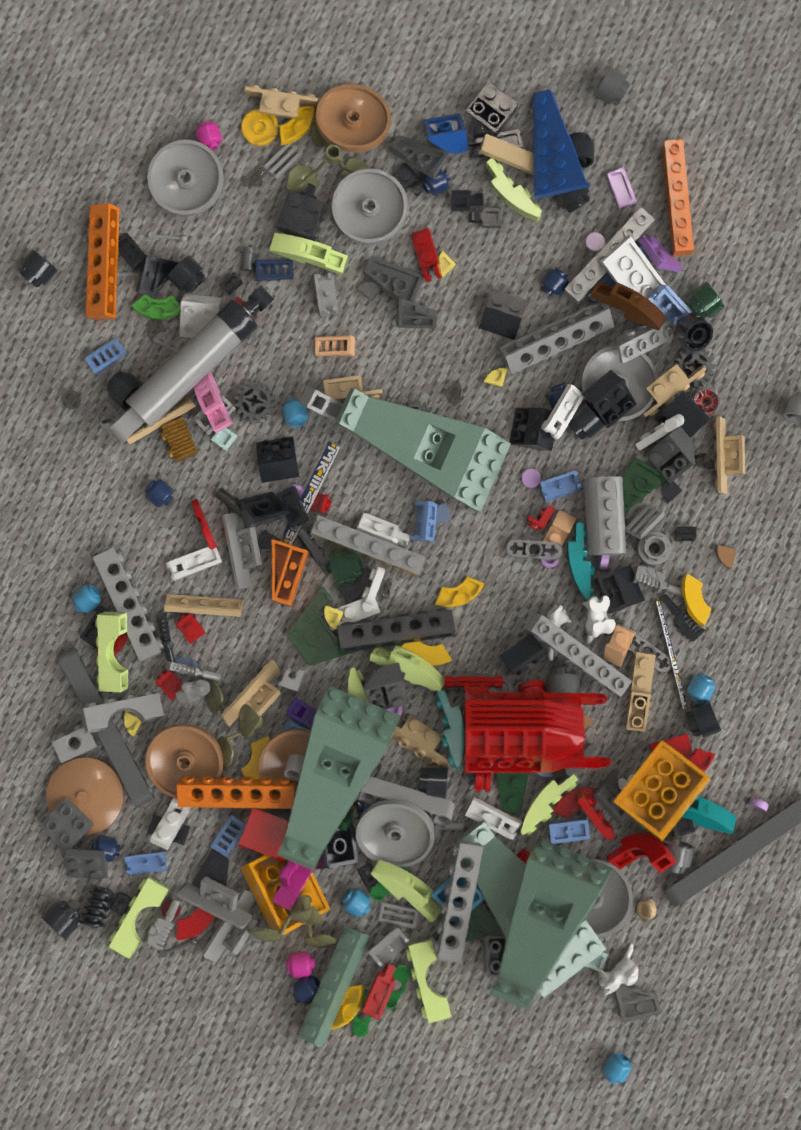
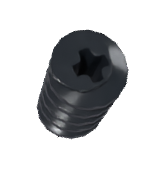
M92 884L96 888L95 890H89L93 898L86 899L91 905H84L88 913L81 914L86 920H79V923L98 928L104 926V922L100 919L107 918V915L103 912H108L109 907L105 904L112 903L108 897L114 896V892L108 888Z

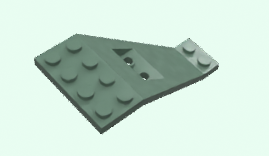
M350 388L335 421L336 424L349 430L448 496L477 512L482 511L511 445L510 442L485 427L368 397L355 388Z
M328 687L314 717L286 835L279 849L278 856L313 871L315 870L322 852L387 750L401 717L400 715L334 687Z
M482 820L458 839L481 843L483 846L476 884L507 940L526 864L493 834L485 821ZM463 858L465 864L468 865L469 858ZM585 919L539 990L544 998L606 950Z
M539 839L526 863L499 975L491 989L490 995L527 1011L529 1010L534 998L600 896L612 872L611 867L591 860L584 855L574 853L567 848H562L551 844L549 841Z

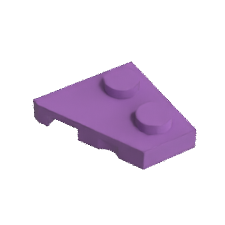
M643 235L638 240L656 268L679 272L683 268L655 237Z

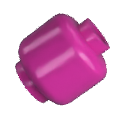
M211 121L200 123L195 131L197 141L206 145L212 151L217 149L218 145L222 142V135L218 125Z
M307 951L291 953L289 959H286L288 975L291 974L293 978L308 977L311 975L312 969H315L314 957H310Z

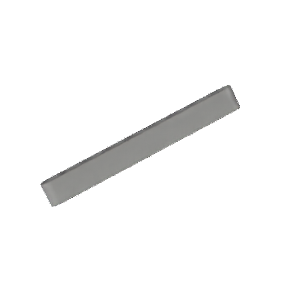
M297 754L290 755L284 770V776L299 782L305 757ZM371 776L356 800L372 805L379 801L390 799L407 801L424 810L432 823L443 826L451 824L455 807L454 803L450 800L428 796L424 792Z

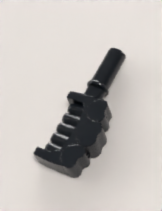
M667 594L660 598L676 616L673 622L678 627L677 630L682 636H686L687 639L693 642L703 634L705 629H701L692 620L691 616L686 613V609L681 611Z
M166 613L157 614L162 634V644L165 645L166 659L175 663L173 648L170 647L172 641Z

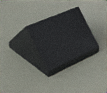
M273 492L238 500V506L246 529L281 520L289 514L288 508Z

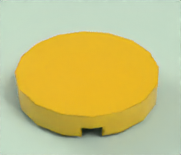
M259 108L245 115L241 129L247 142L255 146H264L274 141L278 135L279 126L275 116L261 114Z

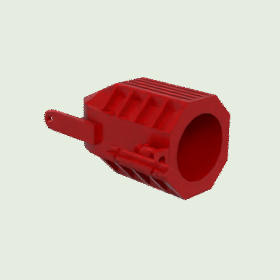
M445 676L446 688H454V686L456 688H464L465 773H549L564 768H605L611 765V760L608 757L584 756V710L581 705L605 704L607 702V695L602 693L489 692L491 686L503 688V676H494V678H491V676H456V678L454 676Z

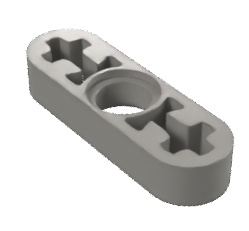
M514 539L506 547L508 554L513 557L556 560L563 554L562 546L555 542ZM515 543H517V546L525 547V551L518 550L514 554L511 546H515ZM533 544H537L540 548L537 555L530 553V547ZM543 544H546V549H552L555 545L558 553L552 556V553L544 552Z
M635 633L634 641L637 644H640V642L644 643L638 649L639 652H642L644 647H649L652 653L656 654L657 652L660 654L657 657L658 659L667 660V668H659L660 663L655 660L654 669L659 672L670 670L672 667L670 657ZM632 644L628 650L635 655L637 647Z

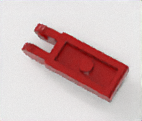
M425 228L412 233L411 237L424 279L427 283L431 282V275L429 273V268L431 267L434 268L435 276L438 279L442 278L439 266L440 261L431 230Z
M582 790L576 795L578 803L605 839H613L615 836L613 827L609 821H604L606 818L602 811L595 809L593 806L595 802L589 794L585 795Z

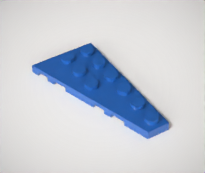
M550 89L533 93L534 196L537 199L590 187L585 178L583 168L579 163L571 137L565 127L566 124L560 114L555 96Z

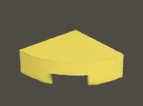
M442 251L439 255V266L443 278L456 264Z
M507 368L493 370L486 376L484 383L502 387Z
M325 605V619L333 629L337 630L344 612Z
M125 711V727L129 734L135 737L142 722L136 715Z

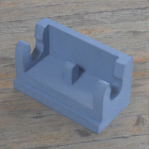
M659 284L647 298L666 315L665 321L671 320L672 324H677L681 317L692 312L668 285Z
M576 470L539 483L545 503L581 491V483L578 481Z
M414 501V505L417 507L415 535H411V540L434 542L438 504L430 501Z
M586 817L547 822L551 844L590 839L588 819Z
M166 851L124 857L125 863H127L126 873L129 875L168 870Z

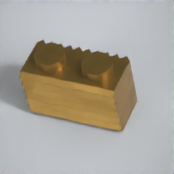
M183 417L161 426L163 431L160 434L163 441H168L170 448L167 450L172 460L175 459L179 463L199 454Z

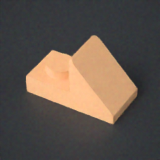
M559 510L543 541L555 542L562 546L576 518Z
M619 624L616 625L611 640L605 647L603 659L621 667L636 632Z

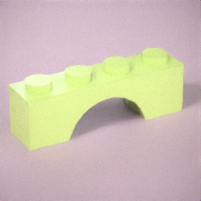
M105 611L98 614L96 618V628H98L96 639L98 656L96 663L99 670L97 684L99 685V691L122 692L128 689V669L122 667L117 662L113 647L116 639L121 634L127 632V613Z
M152 877L142 881L138 888L141 890L138 897L134 896L129 903L130 911L128 914L124 913L119 921L121 926L118 932L114 930L109 938L111 942L109 948L128 959L132 957L141 941L135 929L137 915L146 907L161 906L171 889Z
M431 938L408 944L409 949L406 950L408 961H413L414 968L411 969L412 977L419 984V987L416 988L417 996L424 1003V1007H421L423 1018H427L428 1023L450 1018L451 1012L446 995L435 993L426 982V971L429 965L436 960Z

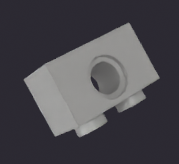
M83 724L74 727V732L68 735L66 732L57 735V740L52 742L61 763H66L99 747L94 733L85 734ZM74 737H77L80 742L77 748L71 746V740Z

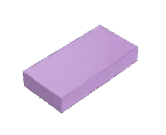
M624 167L606 173L618 209L637 203Z

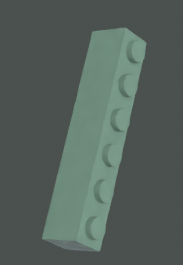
M345 926L298 1037L314 1045L324 1046L370 939V935L355 928Z

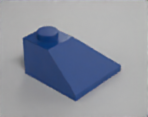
M461 114L424 120L429 141L448 151L449 154H460L463 151H468L466 129Z

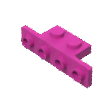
M289 861L287 866L284 865L280 871L282 885L275 895L273 902L290 910L313 870Z

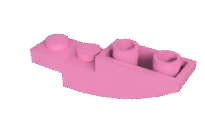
M210 371L193 388L203 413L207 415L213 431L217 433L233 423L220 397L221 392Z

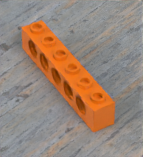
M683 139L664 140L661 148L672 256H687L693 253L694 243Z
M110 203L90 205L87 299L85 311L87 318L100 321L116 319L120 208Z
M185 776L180 778L177 784L178 807L292 809L296 794V781L286 777L280 779H272L270 777H262L260 779L242 777L241 779H233L226 776L221 779H213L211 776L202 778ZM199 788L203 793L198 794L194 789ZM213 789H220L222 793L216 794ZM233 789H239L241 794H235ZM258 789L261 794H254L252 790ZM276 789L281 794L275 795L271 792V790Z

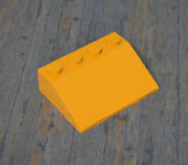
M662 740L613 802L660 841H663L709 783L710 777Z
M264 855L240 868L269 928L278 932L282 929L290 914V910L275 904L273 899L282 885L280 871L284 865L287 866L290 860L284 859L280 863L278 860ZM312 872L299 895L310 897V907L313 905L320 914H323L331 909ZM291 919L283 935L305 923L296 922Z

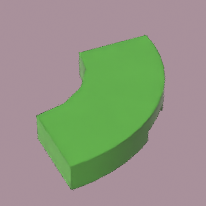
M144 294L131 305L135 312L150 319L162 320L181 314V305L172 295L165 299H154Z

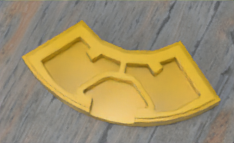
M314 105L299 107L297 119H291L286 124L279 126L281 146L299 140L308 132L315 117Z
M685 574L682 579L681 593L687 606L686 610L697 624L704 626L711 608L702 597L701 589L703 583L691 575Z
M467 576L463 583L457 587H442L435 605L441 607L464 605L479 594L485 583Z
M419 641L400 646L418 655L432 666L443 665L452 661L443 644L427 646Z
M269 736L251 743V759L241 769L244 777L260 779L259 760L264 747L270 741Z
M364 985L350 986L331 1030L345 1026L356 1016L363 1001Z

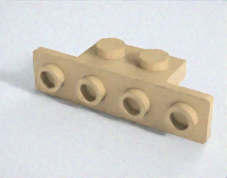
M256 85L245 86L244 88L245 95L261 97L259 110L261 114L297 119L299 104L317 106L319 103V98L312 94L302 96L293 91L284 93L279 92L275 88L265 90Z
M677 363L646 387L656 401L643 415L645 417L655 415L660 410L658 407L664 403L666 405L674 400V395L679 391L682 393L690 387L689 383L694 379L696 381L700 380L705 375L706 366L703 364L687 376Z
M361 375L323 380L325 395L340 403L345 401L350 388H355L368 397L375 399L383 396L382 389L363 392Z
M719 416L716 417V422H714V432L717 439L714 442V449L717 452V460H715V470L717 471L715 487L718 493L727 494V475L745 474V440L743 435L726 436L725 418Z
M274 660L266 664L261 672L250 681L249 685L237 695L230 706L225 708L221 717L228 726L239 717L242 705L248 704L261 716L281 694L279 689L269 683L280 671Z
M411 715L401 729L396 727L391 739L396 741L401 747L407 748L416 757L425 760L430 765L446 767L449 763L446 758L434 751L442 738L440 734Z

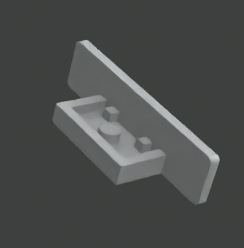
M665 321L659 331L638 324L636 328L623 332L624 334L616 337L620 363H626L674 339L672 321Z
M236 513L223 514V525L236 588H251L249 569L262 565L255 527L241 530Z
M208 877L201 881V888L188 883L178 892L179 898L239 929H243L252 920L251 914L237 908V892Z
M242 889L238 896L237 908L248 913L256 900L253 893ZM252 917V920L243 929H239L223 920L204 949L202 956L217 962L225 948L237 955L250 935L247 929L253 930L258 921Z

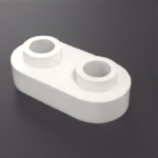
M377 566L376 569H372L369 580H371L370 586L365 587L362 598H365V603L373 604L385 573L384 568Z

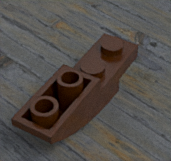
M598 281L590 295V298L625 311V318L658 331L667 318L646 297L618 282L613 287Z

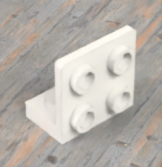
M184 294L181 300L180 337L193 338L219 312L222 306V298Z

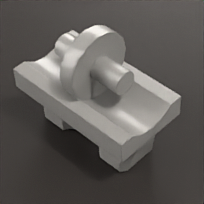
M206 680L181 685L183 690L177 692L176 696L180 704L186 701L193 703L207 698L206 695L210 692V684Z

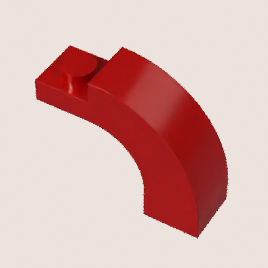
M636 833L620 840L622 846L607 855L608 861L619 870L641 857H648L650 864L660 873L676 863L672 852L658 838L646 833Z

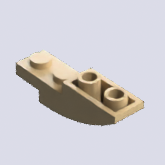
M636 651L631 676L632 682L630 685L626 730L646 732L651 698L650 691L656 658L654 653Z

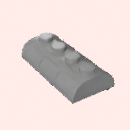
M586 478L584 495L587 551L589 555H626L623 478Z

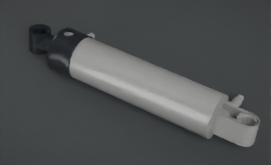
M262 285L248 297V301L241 304L243 308L235 300H231L126 400L131 408L109 428V431L121 443L144 422L152 427L241 342H244L258 328L253 318L257 316L256 313L258 311L262 312L274 300Z

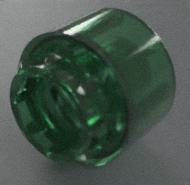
M707 281L690 292L692 296L687 301L694 313L702 318L707 316L710 319L725 308L723 302Z
M345 549L329 554L331 570L338 586L358 580L357 577L363 574L362 562L357 551Z

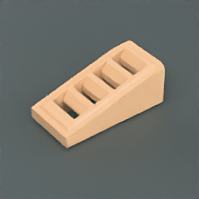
M353 336L315 337V356H354L355 337ZM321 341H325V351L319 352ZM329 341H332V351H329ZM337 341H340V351H337ZM345 341H347V351H345Z

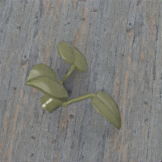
M315 122L311 131V138L318 147L326 145L327 149L324 159L313 173L305 165L294 167L288 176L287 190L299 194L300 192L305 193L308 183L315 185L317 190L319 180L315 175L325 163H340L341 168L344 169L341 173V180L355 171L370 168L358 158L348 159L345 166L342 161L343 159L340 157L341 149L337 145L329 144L321 136Z
M211 680L210 692L207 694L208 709L213 714L217 713L218 710L224 712L225 709L221 706L224 700L222 691L218 684ZM248 704L242 705L239 711L240 732L226 737V739L224 736H220L217 740L223 752L224 771H227L233 760L234 753L230 740L239 735L245 738L250 737L255 730H259L263 726L262 716L258 715Z
M298 895L295 906L291 908L290 914L280 931L277 932L273 929H247V932L256 939L266 942L280 941L281 936L292 919L296 922L307 923L309 937H305L304 941L308 945L319 948L337 945V940L331 936L314 935L312 933L311 925L322 924L323 918L313 905L310 907L311 898L304 895Z

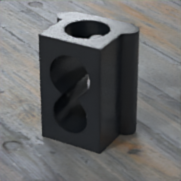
M233 272L220 283V286L230 296L243 282ZM232 278L237 279L235 283H231L230 287H225Z
M676 527L675 541H695L696 527Z
M370 862L357 869L366 887L378 881L374 877L372 881H368L367 875L363 874V869L368 868L370 873L372 872L373 866Z
M119 892L109 909L123 916L132 898L123 892ZM120 898H124L126 902L122 905V909L118 910L117 905L120 903Z

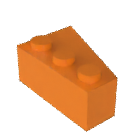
M272 539L273 602L292 607L309 551Z

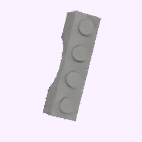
M309 386L306 387L299 401L300 404L333 421H336L343 406L342 403Z
M153 691L142 693L141 697L134 698V695L125 696L121 701L109 699L103 701L104 704L101 705L89 703L84 705L85 708L80 711L85 734L105 730L111 715L119 711L131 712L141 722L160 719L164 716L159 693L153 694Z

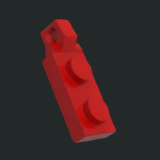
M386 963L382 972L378 971L360 1012L377 1020L381 1018L395 985V978L392 977L396 969L395 966Z

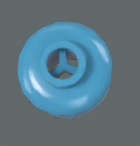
M297 398L288 399L281 409L285 423L292 428L303 426L309 417L306 406L300 404V400H297Z
M83 585L72 596L73 607L80 613L82 611L91 613L101 603L100 591L93 585Z
M702 673L695 675L687 688V692L691 695L690 699L699 704L701 701L710 700L716 688L713 683L714 680Z
M358 888L348 889L341 899V902H343L342 908L353 917L365 916L371 908L369 905L370 897Z
M619 1052L611 1054L603 1067L606 1079L613 1084L625 1082L632 1069L630 1059Z

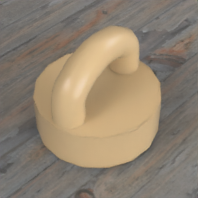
M652 899L643 900L638 903L637 913L640 918L649 920L655 917L656 906Z

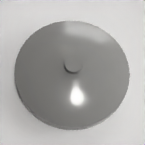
M178 140L167 144L156 153L148 169V186L153 198L164 210L175 215L193 216L206 211L216 202L223 188L224 176L220 161L210 148L197 141Z
M362 169L355 171L345 177L334 192L332 213L335 223L346 237L357 243L373 245L385 242L400 231L406 220L408 204L405 191L397 179L382 170Z
M617 345L608 346L595 353L583 370L581 379L582 393L608 371L612 370L624 380L637 403L635 407L616 422L632 420L643 414L654 401V397L646 387L658 378L652 361L646 354H642L626 363H620Z
M396 799L379 801L369 806L361 814L356 829L357 843L361 851L369 859L376 863L382 860L400 868L409 867L422 861L430 853L435 836L433 823L424 810L413 803Z
M591 859L612 868V872L600 896L585 918L600 939L616 933L623 927L632 910L633 895L631 886L622 871L609 862Z

